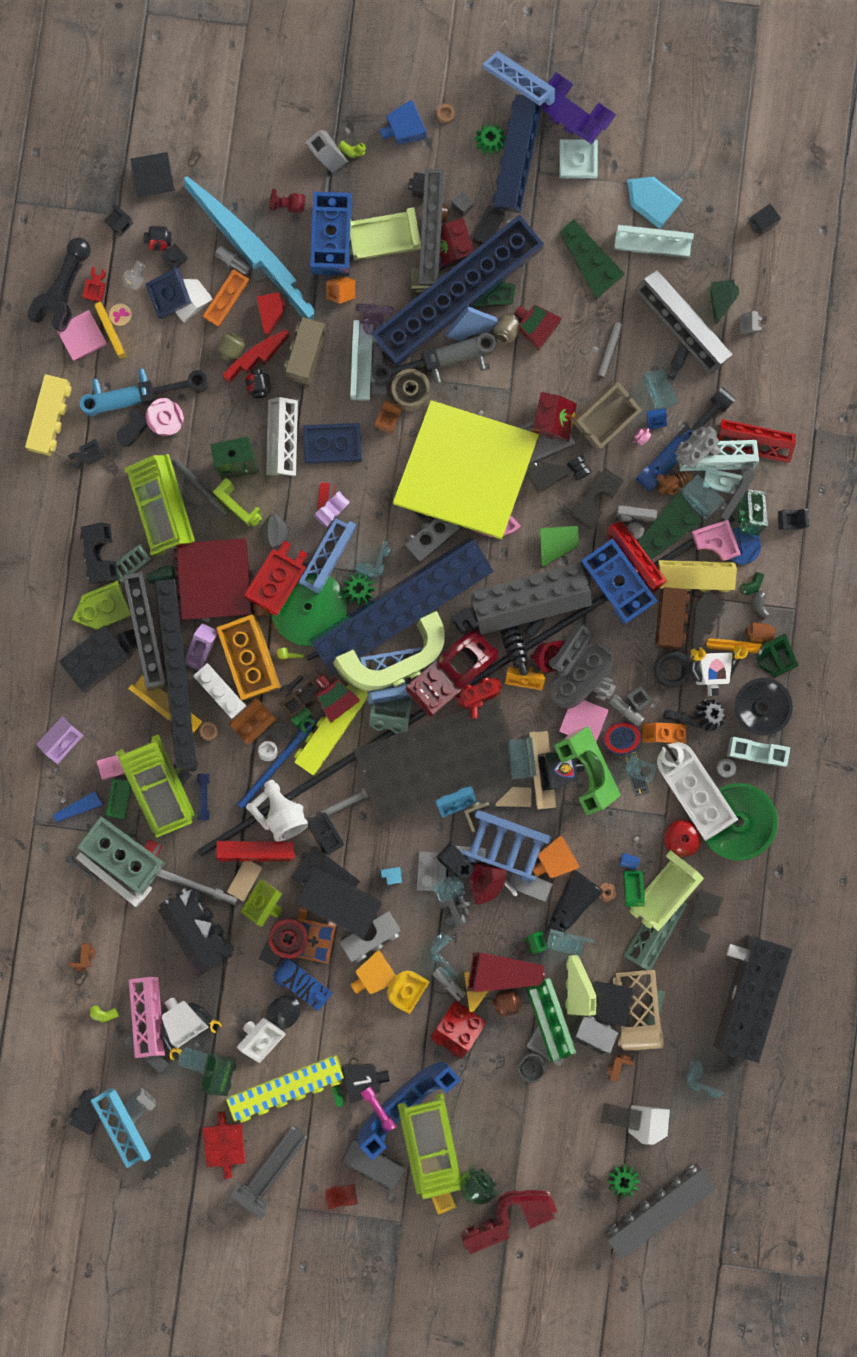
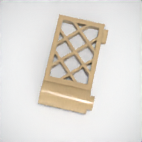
M655 970L616 973V977H613V984L623 986L621 977L629 976L634 981L630 986L631 988L638 984L645 990L639 998L633 995V999L636 1002L631 1007L630 1014L638 1021L633 1027L621 1026L622 1033L621 1036H618L619 1047L623 1051L663 1048V1033L660 1025ZM650 974L651 983L646 988L639 980L643 975ZM646 993L653 997V1003L649 1008L640 1001ZM638 1003L646 1009L641 1018L632 1012ZM648 1012L655 1017V1025L648 1026L643 1021Z

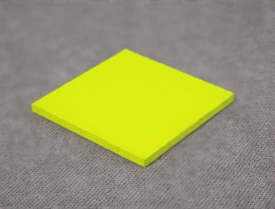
M431 400L395 495L393 505L503 539L539 434Z

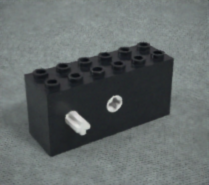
M746 935L743 948L730 944L727 950L728 956L738 958L739 961L714 1047L721 1052L759 1063L792 948Z

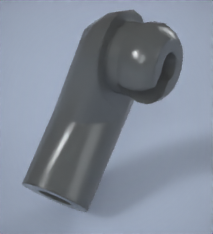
M758 591L752 596L751 607L764 620L770 613L763 607L764 599L766 598L765 593Z

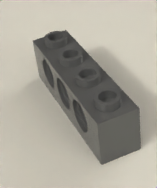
M435 518L431 523L428 521L419 528L421 531L417 535L411 534L405 540L404 549L420 565L463 527ZM438 524L442 525L445 531L437 533L434 527ZM427 537L430 540V544L422 545L420 539Z

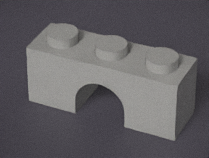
M390 911L385 912L372 921L377 929V934L372 940H364L352 933L339 942L351 962L354 960L357 963L367 957L365 953L373 950L375 952L383 947L382 943L387 939L391 942L400 936L398 932L401 929Z

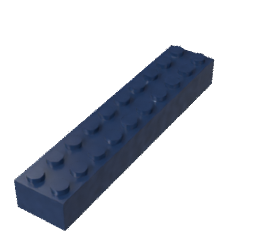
M519 214L371 334L372 340L395 367L399 366L454 322L467 306L471 308L542 251L544 243Z
M469 537L309 641L331 675H334L338 672L333 664L336 657L354 650L359 659L494 571L475 540Z

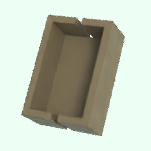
M302 317L301 322H298L296 325V340L291 342L289 349L291 356L290 359H286L284 369L288 380L310 386L326 335L324 323Z
M611 381L571 419V422L581 433H586L583 436L594 448L602 449L642 409L632 397H627L629 394L619 382Z

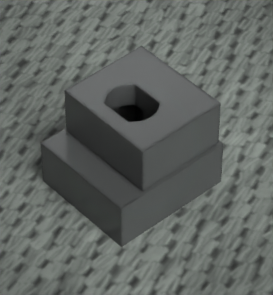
M461 192L451 200V206L464 217L473 208L474 202Z
M641 686L626 696L637 712L652 702ZM637 696L642 698L639 703L635 702Z

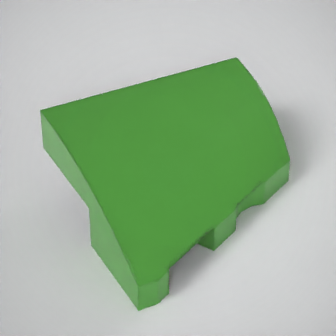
M578 526L539 529L542 567L579 546Z

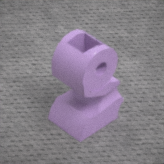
M339 491L332 499L326 502L324 507H321L314 514V517L326 528L350 501Z

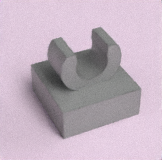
M750 311L740 315L741 334L762 330V327H758V321L762 320V317L758 316V312Z

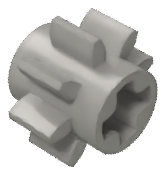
M605 677L594 688L593 692L597 693L595 698L605 701V698L611 699L616 687L611 684L612 679Z

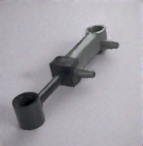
M483 333L476 338L438 349L432 348L422 351L420 355L421 360L390 369L385 364H378L373 368L370 378L374 385L384 386L391 376L398 374L402 370L424 367L425 373L431 372L433 380L437 385L441 383L438 371L440 367L474 357L480 371H485L486 367L483 356H487L492 352L496 344L495 338L491 334ZM487 341L490 347L483 348L480 342ZM376 372H383L385 374V378H377Z

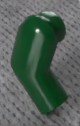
M755 572L752 582L740 585V592L745 595L758 592L764 574Z

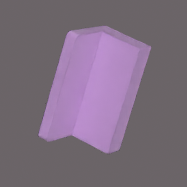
M62 716L41 738L37 746L45 755L58 764L84 735Z

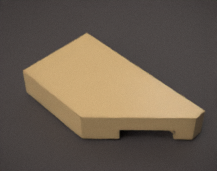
M512 787L495 803V806L531 807V788Z

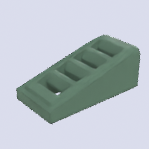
M141 544L116 562L118 579L121 583L124 582V579L118 569L119 566L123 568L126 573L125 575L135 574L152 562V559ZM137 553L141 554L144 559L143 561H140L136 555ZM133 557L138 565L135 566L130 558ZM126 561L132 568L130 571L124 565Z

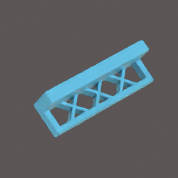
M109 1088L90 1100L126 1168L140 1160L145 1162L151 1158L115 1089ZM104 1097H107L109 1101L107 1110L100 1109L97 1104ZM109 1114L117 1116L116 1127L109 1126L107 1122ZM118 1131L126 1133L125 1144L117 1141ZM127 1148L134 1149L137 1154L130 1161L125 1156Z

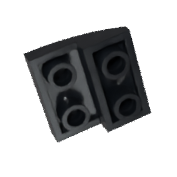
M168 152L131 158L137 197L175 191Z

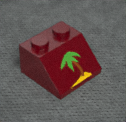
M464 218L442 225L439 270L459 264L474 252Z
M541 392L532 432L569 441L573 425L571 419L575 416L577 403L560 395Z

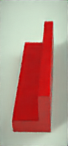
M721 419L719 441H722L723 436L731 437L733 441L757 440L759 457L790 463L796 445V434ZM766 444L771 449L764 452L759 449V446ZM752 446L741 449L745 454H753ZM731 447L724 448L725 450L735 452V450H733ZM786 448L789 449L787 456L779 455L777 450Z
M622 521L612 524L607 528L606 538L608 540L613 538L651 593L654 594L667 582L665 577Z
M217 841L216 862H294L295 859L294 842Z

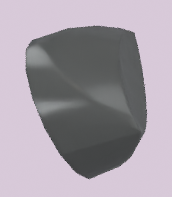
M271 514L262 524L260 530L261 539L266 545L273 548L282 545L288 538V528L284 521L277 515Z

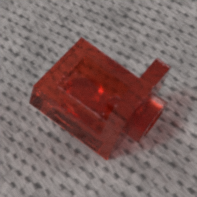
M355 1184L333 1186L325 1191V1201L328 1209L358 1204Z

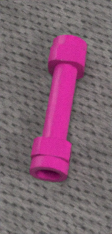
M369 1087L361 1092L364 1100L370 1103L383 1123L381 1126L385 1132L388 1133L394 1129L396 1125L392 1118H388L376 1100V1094L372 1088Z

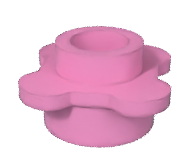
M649 428L637 430L632 442H636L640 446L644 445L651 437Z

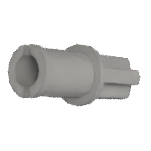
M222 245L218 247L215 252L216 257L223 260L228 267L235 268L243 275L248 274L250 266L241 261L237 254L231 253Z
M614 695L610 699L609 704L618 710L622 717L625 716L635 726L638 727L644 720V717L635 711L632 705L629 706L618 695Z
M442 967L435 969L433 975L444 986L443 989H447L457 1001H460L461 997L463 998L467 993L455 982L456 979H452Z

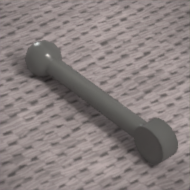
M72 856L65 858L67 863H71L88 876L92 883L98 882V877L91 875L77 864Z

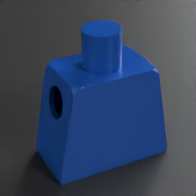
M413 100L408 101L386 116L388 126L379 129L383 140L393 136L397 145L425 139L427 135Z

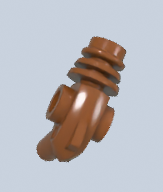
M682 471L672 476L666 475L665 477L663 474H659L657 480L660 484L657 492L661 496L678 493L680 487L683 488L693 480L692 473L690 471Z

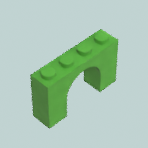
M589 726L572 732L554 745L562 763L578 758L587 770L589 789L579 797L586 815L603 810L621 796Z

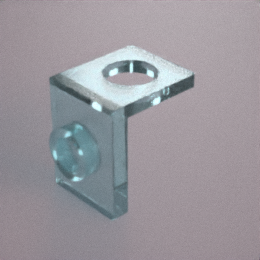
M632 755L626 764L625 770L626 774L630 777L652 784L658 766ZM644 766H648L651 769V774L648 777H643L640 774V770Z

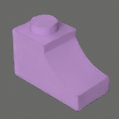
M203 623L193 635L185 658L186 665L198 671L204 667L216 642L217 630Z

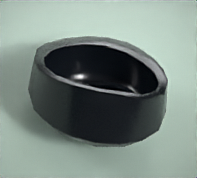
M291 996L278 997L267 1010V1020L281 1030L291 1027L300 1016L301 1008L299 1002Z

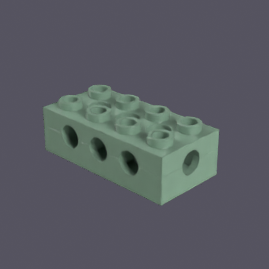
M102 816L77 847L142 895L166 864ZM109 839L110 846L104 849L103 842ZM125 851V852H126V857H125V859L119 861V859H118V854H119V852ZM140 862V871L134 872V864Z

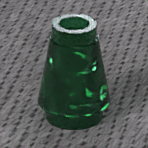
M165 565L146 573L148 584H155V581L176 580L174 567Z

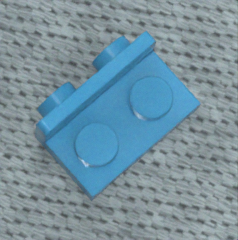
M471 786L436 800V805L442 818L477 803Z

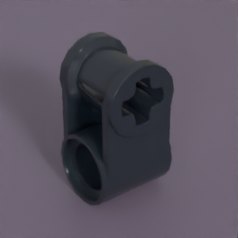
M448 843L436 856L438 861L454 876L465 879L473 873L471 863L452 843Z

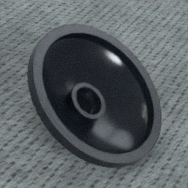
M757 678L747 682L739 690L735 698L734 709L742 727L753 734L764 736L777 733L787 725L792 715L793 703L788 690L780 682L770 678ZM759 704L764 705L765 709L763 711L758 709Z

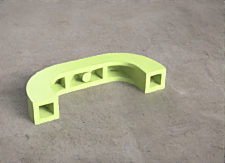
M437 611L421 618L416 623L423 638V649L418 654L383 670L375 671L363 666L354 650H351L336 657L333 662L336 670L347 683L365 691H379L392 685L398 687L405 683L404 680L409 677L411 680L417 678L422 671L435 661L444 645V627Z

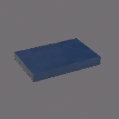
M360 423L303 425L305 464L362 461Z

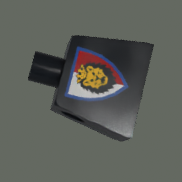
M557 753L538 754L543 791L577 781V772L584 771L583 763L580 760L575 761V758L562 763Z

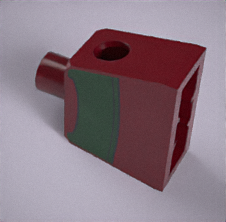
M533 305L529 312L522 306H519L514 313L521 320L518 325L520 332L538 351H540L562 319L537 305Z
M320 674L314 680L319 686V689L314 694L330 723L360 701L337 677L328 680L324 674Z

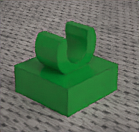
M307 707L291 719L295 728L301 727L304 733H307L304 727L306 723H310L312 727L315 726L313 719H311L312 714Z
M543 931L532 933L523 939V942L528 941L530 944V948L525 950L528 953L536 954L547 950Z

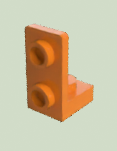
M642 723V742L686 743V724Z

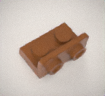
M255 698L229 722V725L249 745L276 718L258 698Z

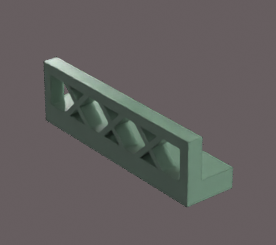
M683 902L659 931L654 927L649 929L642 923L624 957L646 970H651L688 904ZM649 931L650 936L648 940L643 941V934ZM640 947L638 958H633L634 950Z

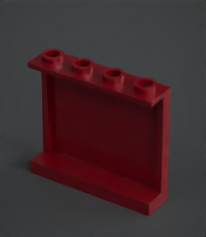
M246 538L177 545V549H174V559L178 560L175 576L176 579H179L180 586L176 587L177 598L181 600V605L178 606L179 617H182L184 622L194 619L233 616L247 617L252 615V603L244 598V594L250 586Z

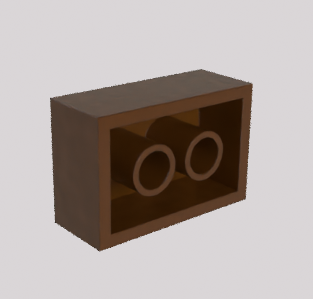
M664 587L660 591L654 648L678 650L685 644L686 633H683V628L688 622V614H685V608L689 606L690 601L687 589Z

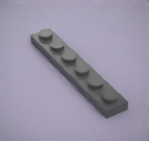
M425 169L419 285H433L439 280L444 169Z

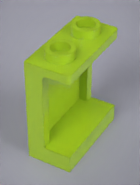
M225 478L213 491L216 498L249 528L252 526L256 527L262 520L261 516L263 514L261 510L256 507L248 514L229 496L235 488Z

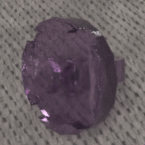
M356 304V311L364 312L363 330L367 335H371L383 325L384 314L393 315L394 308L391 306ZM374 321L376 327L371 331L370 324Z

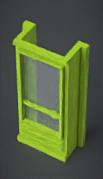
M169 454L153 455L124 468L130 480L151 550L150 555L161 556L166 554L165 550L171 547L195 542Z
M159 734L152 736L151 743L124 753L123 749L116 751V755L136 799L156 838L192 823V817L195 816V813Z
M443 1093L435 1095V1101L407 1107L405 1103L397 1104L416 1194H421L423 1199L461 1190L460 1183L462 1181Z

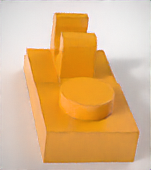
M508 667L505 684L543 690L545 677L541 668L539 673L533 672V667H529L528 674L521 676L518 668Z

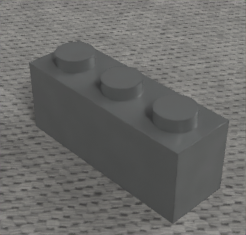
M356 1138L352 1140L342 1159L345 1162V1167L352 1171L355 1169L361 1171V1175L368 1180L373 1178L379 1181L378 1185L386 1190H389V1188L394 1190L405 1170L404 1165L383 1153H380L375 1159L371 1160L359 1147Z

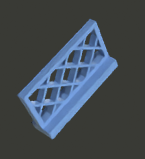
M423 647L361 657L359 660L365 667V662L373 661L378 665L375 670L378 671L380 667L383 669L388 668L383 664L385 658H391L398 663L402 661L401 659L404 655L413 656L415 655L414 653L421 652ZM405 679L406 684L398 687L392 685L379 691H367L368 705L411 697L406 691L407 685L411 682Z

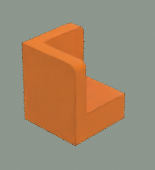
M339 276L326 281L327 300L340 304L356 297L354 279Z

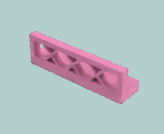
M159 977L129 980L135 1058L165 1055L164 1043L160 1037L162 1014ZM143 982V991L139 995L136 992L135 983ZM140 1001L145 1004V1010L142 1015L137 1011ZM142 1021L147 1027L144 1034L139 1031V1025ZM143 1041L148 1044L147 1053H141L140 1045Z

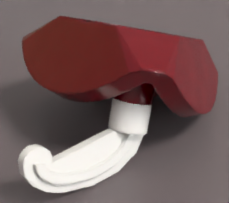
M482 861L471 862L473 873L470 876V883L475 904L480 905L491 901L501 892L504 885L514 896H517L516 890L505 880L506 873L504 869Z

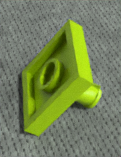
M259 879L240 912L262 927L270 914L275 918L281 915L283 909L281 906L276 905L282 893L266 881Z

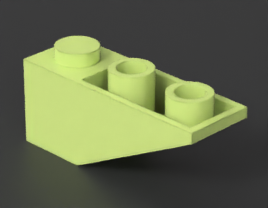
M569 955L566 962V969L568 970V979L566 980L568 998L565 1001L567 1014L596 1015V993L579 956Z

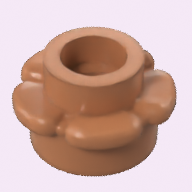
M606 883L600 885V888L604 891L599 896L602 901L610 902L611 899H615L617 893L615 892L614 885Z

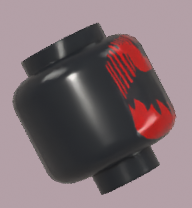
M150 226L148 232H144V244H148V248L151 251H166L168 246L171 247V231H168L166 226Z
M258 369L252 370L251 374L246 376L247 394L251 395L253 399L267 397V394L271 391L269 375L262 373V370Z

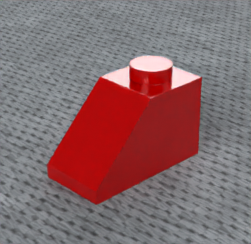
M279 292L257 296L266 338L270 337L284 316L283 309H286L284 297L280 298Z

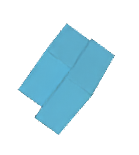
M400 867L381 870L382 878H387L388 885L402 883Z

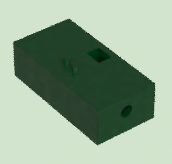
M249 436L210 444L214 467L222 480L259 473L255 450Z

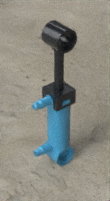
M142 368L138 370L140 383H137L138 385L101 393L98 379H93L92 388L94 395H84L80 399V407L86 415L96 416L101 412L142 403L147 405L156 401L155 395L189 387L194 392H204L208 388V379L202 371L195 370L189 374L188 380L153 387L151 380L147 381L145 371ZM202 378L203 382L201 385H194V380ZM88 402H95V406L92 409H86Z

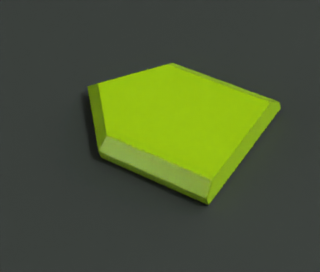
M118 580L83 594L72 620L99 630L103 626H109L130 617V608Z

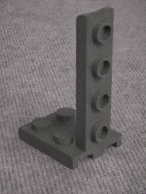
M292 1125L250 1183L246 1186L237 1182L229 1196L261 1220L269 1207L263 1197L307 1140L308 1136Z

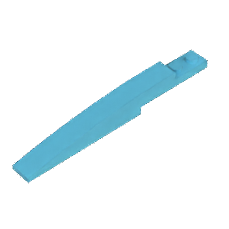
M185 177L184 187L254 271L261 267L301 317L313 320L315 314L313 307L309 303H305L302 299V294L297 288L294 289L297 280L280 260L225 206L189 177Z

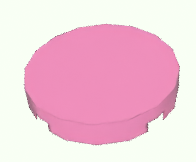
M159 398L149 405L146 411V421L154 433L164 437L171 436L180 430L184 418L178 404L173 403L167 398Z

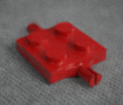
M225 1111L217 1112L218 1124L202 1128L206 1167H223L224 1179H231V1166L246 1163L242 1123H226Z

